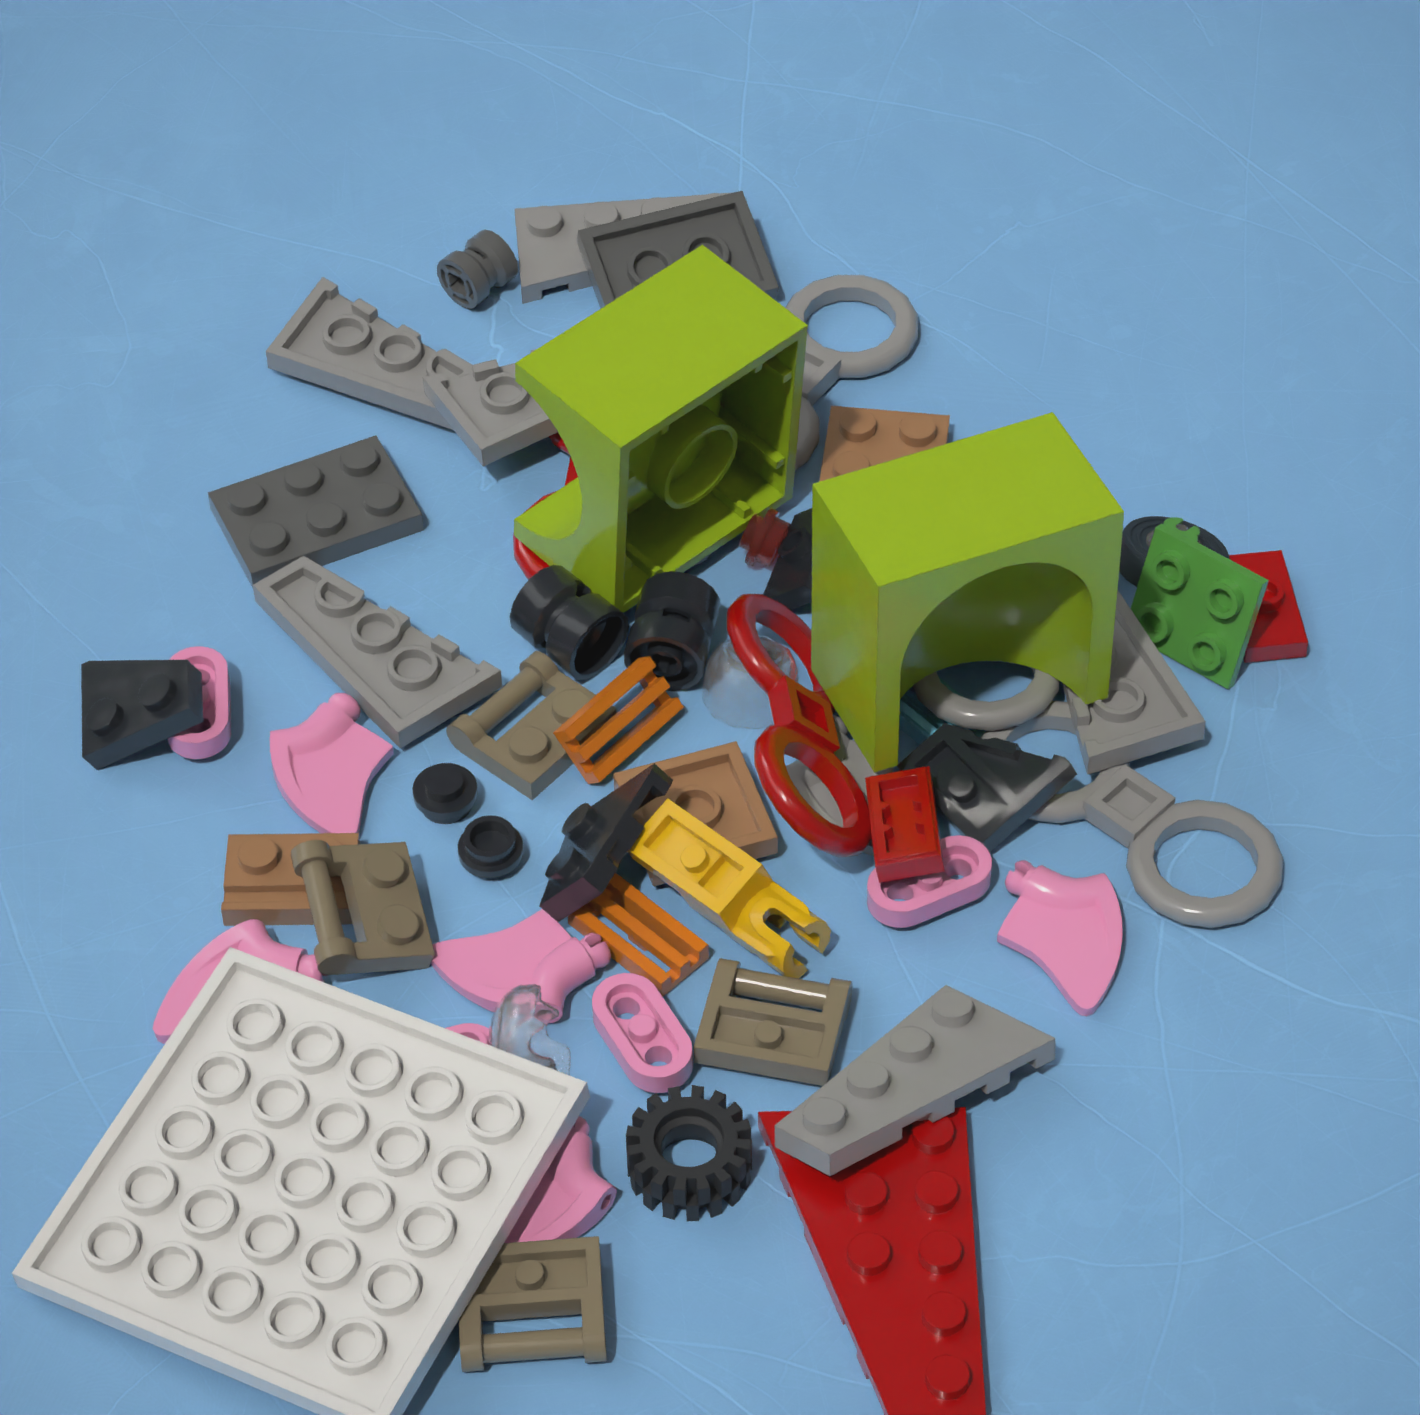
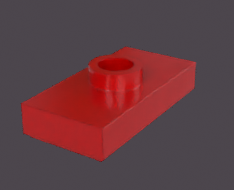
M1282 550L1229 555V559L1269 580L1243 657L1244 663L1306 657L1308 640Z
M920 767L866 777L874 860L879 883L944 872L930 767Z

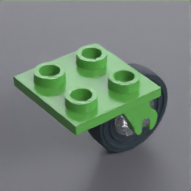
M1148 516L1131 521L1122 532L1119 572L1127 581L1137 587L1131 605L1132 612L1159 652L1224 688L1230 689L1235 685L1269 580L1230 560L1226 547L1217 537L1197 525L1183 521L1182 518Z

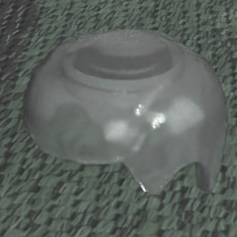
M759 636L762 645L771 659L788 677L799 683L798 674L800 670L790 649L768 636ZM731 640L721 642L712 652L706 663L702 688L703 703L714 718L735 728L761 729L774 725L769 697L749 676L737 657Z
M537 984L518 985L507 992L496 1005L489 1025V1045L570 1076L571 1054L569 1047L566 1044L551 1039L547 1034V1024L550 1020L559 1016V1011L541 1000V986Z

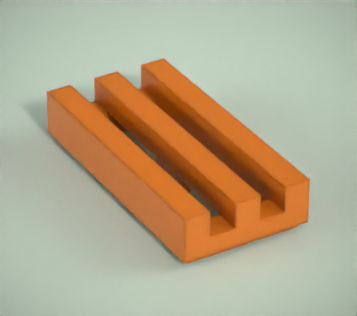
M650 656L638 658L553 732L587 784L601 782L684 708L678 697L670 698L666 692L670 685L664 676L657 678L652 670L656 667V664ZM639 682L644 690L580 745L575 737ZM651 703H654L656 707L592 763L590 760L591 756Z
M617 873L614 874L601 895L568 916V924L584 937L589 933L599 934L601 942H606L611 958L630 973L641 975L650 980L662 997L709 959V945ZM600 914L605 916L628 934L630 941L643 951L651 952L671 969L665 972L596 917Z

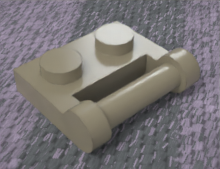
M540 651L533 652L520 663V673L470 716L467 714L460 715L446 729L449 740L457 750L531 800L535 799L574 764L553 732L596 696L560 672L551 658ZM536 691L546 697L497 741L487 735ZM614 706L608 708L575 737L580 745L617 713Z
M310 840L300 843L292 849L291 860L294 872L297 876L303 878L319 943L314 948V956L320 973L339 975L426 969L429 967L435 953L406 842L329 846L327 842L322 840ZM341 876L357 942H353L344 936L330 877Z
M719 958L694 1044V1063L820 1086L825 1085L830 1080L844 1021H846L852 996V981L831 978L829 984L741 969L739 961ZM736 995L820 1009L822 1012L737 998Z
M599 1236L504 1243L459 1318L462 1372L484 1371V1363L575 1356H584L585 1363L607 1361ZM582 1314V1327L483 1334V1321Z

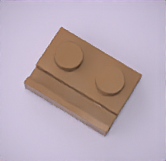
M359 833L228 834L223 885L224 902L221 905L224 926H236L250 919L260 920L264 925H314L302 877L297 876L294 872L291 851L298 844L310 840H322L327 842L329 846L360 844ZM341 876L330 877L342 925L353 924Z

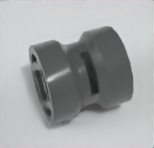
M485 229L467 240L464 251L456 250L440 260L437 265V276L447 295L455 303L467 309H472L487 299L490 288L504 286L515 278L518 273V263L509 245L498 234Z

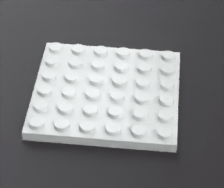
M230 947L13 1270L12 1275L18 1288L318 1415H403L590 1098L588 1085L583 1080Z

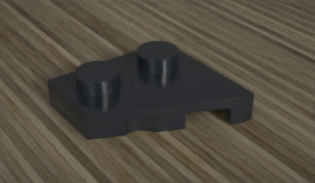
M188 660L87 661L81 664L82 758L96 770L203 722L202 673Z
M947 723L939 727L897 765L900 771L929 766L933 781L936 810L962 836H968L980 841L989 852L996 848L1077 775L1072 764L1065 757L1054 754L1053 758L1049 759L1024 752L1017 743L996 737L982 739L977 737L971 730Z
M654 763L594 805L590 806L588 803H584L577 807L563 824L561 832L565 837L559 853L547 867L545 875L549 881L539 907L557 922H560L601 895L616 873L622 858L632 848L644 829V826L633 818L634 814L653 799L665 796L672 785L673 779Z

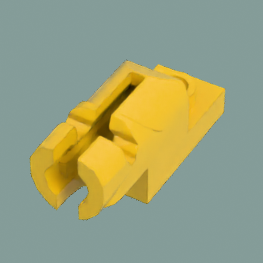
M668 798L645 823L641 834L628 851L633 860L677 890L692 909L719 927L752 954H756L763 962L783 976L799 979L808 970L804 964L793 957L795 949L791 943L770 929L765 924L766 920L778 929H781L786 921H788L794 933L821 954L830 942L831 929L828 924L812 913L801 900L775 883L760 862Z

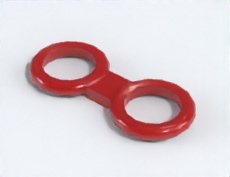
M742 594L728 608L727 632L734 651L747 673L769 697L774 725L767 727L754 744V765L762 787L783 819L798 835L815 848L838 858L858 856L862 854L872 840L869 808L864 793L851 772L834 754L840 748L833 718L836 709L811 670V629L800 617L782 603L763 594ZM756 622L773 630L796 652L808 671L813 684V691L788 677L771 659L761 643L756 630ZM784 754L802 762L826 785L839 807L843 818V827L826 820L800 795L788 774L784 763Z

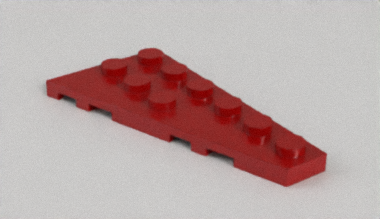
M966 1107L955 1108L953 1113L933 1123L930 1120L915 1121L903 1127L901 1140L831 1176L775 1147L774 1126L792 1111L758 1112L759 1131L765 1145L769 1146L779 1167L780 1180L787 1196L791 1197L804 1226V1236L843 1325L846 1324L857 1349L859 1364L865 1378L871 1381L884 1415H986Z

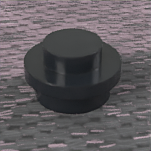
M453 763L435 764L424 769L416 777L412 787L416 807L427 819L438 824H452L465 818L475 804L478 794L474 775L465 767Z
M492 815L479 817L467 825L458 841L459 861L469 873L478 877L495 878L506 875L513 871L522 860V838L512 824L502 817Z

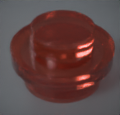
M770 508L765 517L754 513L739 544V547L748 551L745 558L746 564L754 567L758 562L770 568L778 555V547L787 536L791 526L790 523L778 518L780 511Z

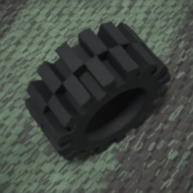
M692 1085L691 1097H681L680 1086L668 1088V1101L663 1102L658 1094L655 1093L647 1098V1112L638 1107L633 1113L632 1126L628 1125L626 1131L627 1169L634 1194L637 1196L643 1193V1205L653 1211L662 1202L663 1217L675 1220L677 1210L686 1209L687 1221H699L700 1208L707 1207L710 1217L713 1218L722 1214V1199L731 1207L740 1200V1188L747 1190L751 1181L752 1139L748 1119L743 1120V1110L736 1102L726 1108V1095L717 1090L714 1091L710 1100L704 1099V1086ZM689 1139L706 1142L716 1150L713 1159L693 1167L672 1164L665 1160L662 1155L664 1149L669 1145Z

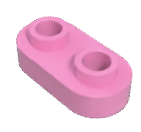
M189 647L175 653L169 660H188L202 673L203 722L167 739L171 749L178 755L189 759H204L222 751L231 738L230 678L227 662L221 653L209 647Z
M955 835L940 839L944 872L879 883L875 868L869 875L867 882L868 909L872 916L882 924L895 928H906L975 901L986 893L991 883L992 858L990 852L980 841L974 838ZM954 875L964 876L963 878L958 880L950 878ZM895 899H904L906 901H895Z
M633 973L616 974L603 980L596 987L592 996L593 1022L598 1033L629 1080L636 1087L651 1093L668 1092V1088L682 1086L690 1077L693 1069L692 1042L658 989L647 978ZM621 1014H634L631 1019L618 1018ZM659 1061H660V1062H665V1063H667L666 1065H663V1066H653V1065H650V1064H652V1063H654V1062H659Z

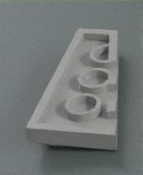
M305 556L253 584L255 602L346 694L352 696L359 703L364 713L399 748L404 747L502 687L500 669L484 660L479 665L460 655V649L457 644L439 634L434 639L412 627L410 617L391 606L386 610L374 605L365 599L364 590Z
M945 985L774 1126L775 1147L831 1176L901 1140L903 1127L915 1121L930 1120L933 1123L955 1111V1100L980 1088L984 1093L989 1094L1010 1083L1011 1071L1027 1063L1037 1069L1055 1059V1038Z

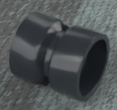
M551 565L541 569L526 582L512 604L509 617L511 628L536 648H545L547 656L576 680H587L607 668L619 654L629 630L628 617L601 595L592 593L591 589L579 578L559 565Z
M669 571L657 573L647 579L640 592L635 611V622L630 629L624 651V664L626 668L638 658L650 656L656 664V667L652 670L657 678L664 676L670 685V688L666 691L686 690L698 684L704 674L710 651V640L714 635L720 612V598L714 588L703 579L683 572Z

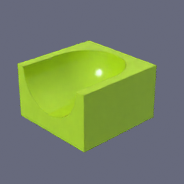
M702 244L515 362V381L533 397L557 429L571 456L578 477L514 519V536L549 566H563L589 587L592 593L601 595L624 613L638 603L641 589L647 579L657 573L686 571L793 498L808 325Z
M1053 412L812 484L811 670L874 773L898 765L899 714L902 696L924 677L950 666L976 661H1002L1020 664L1040 670L1061 681L1080 697L1085 704L1108 698L1124 510Z

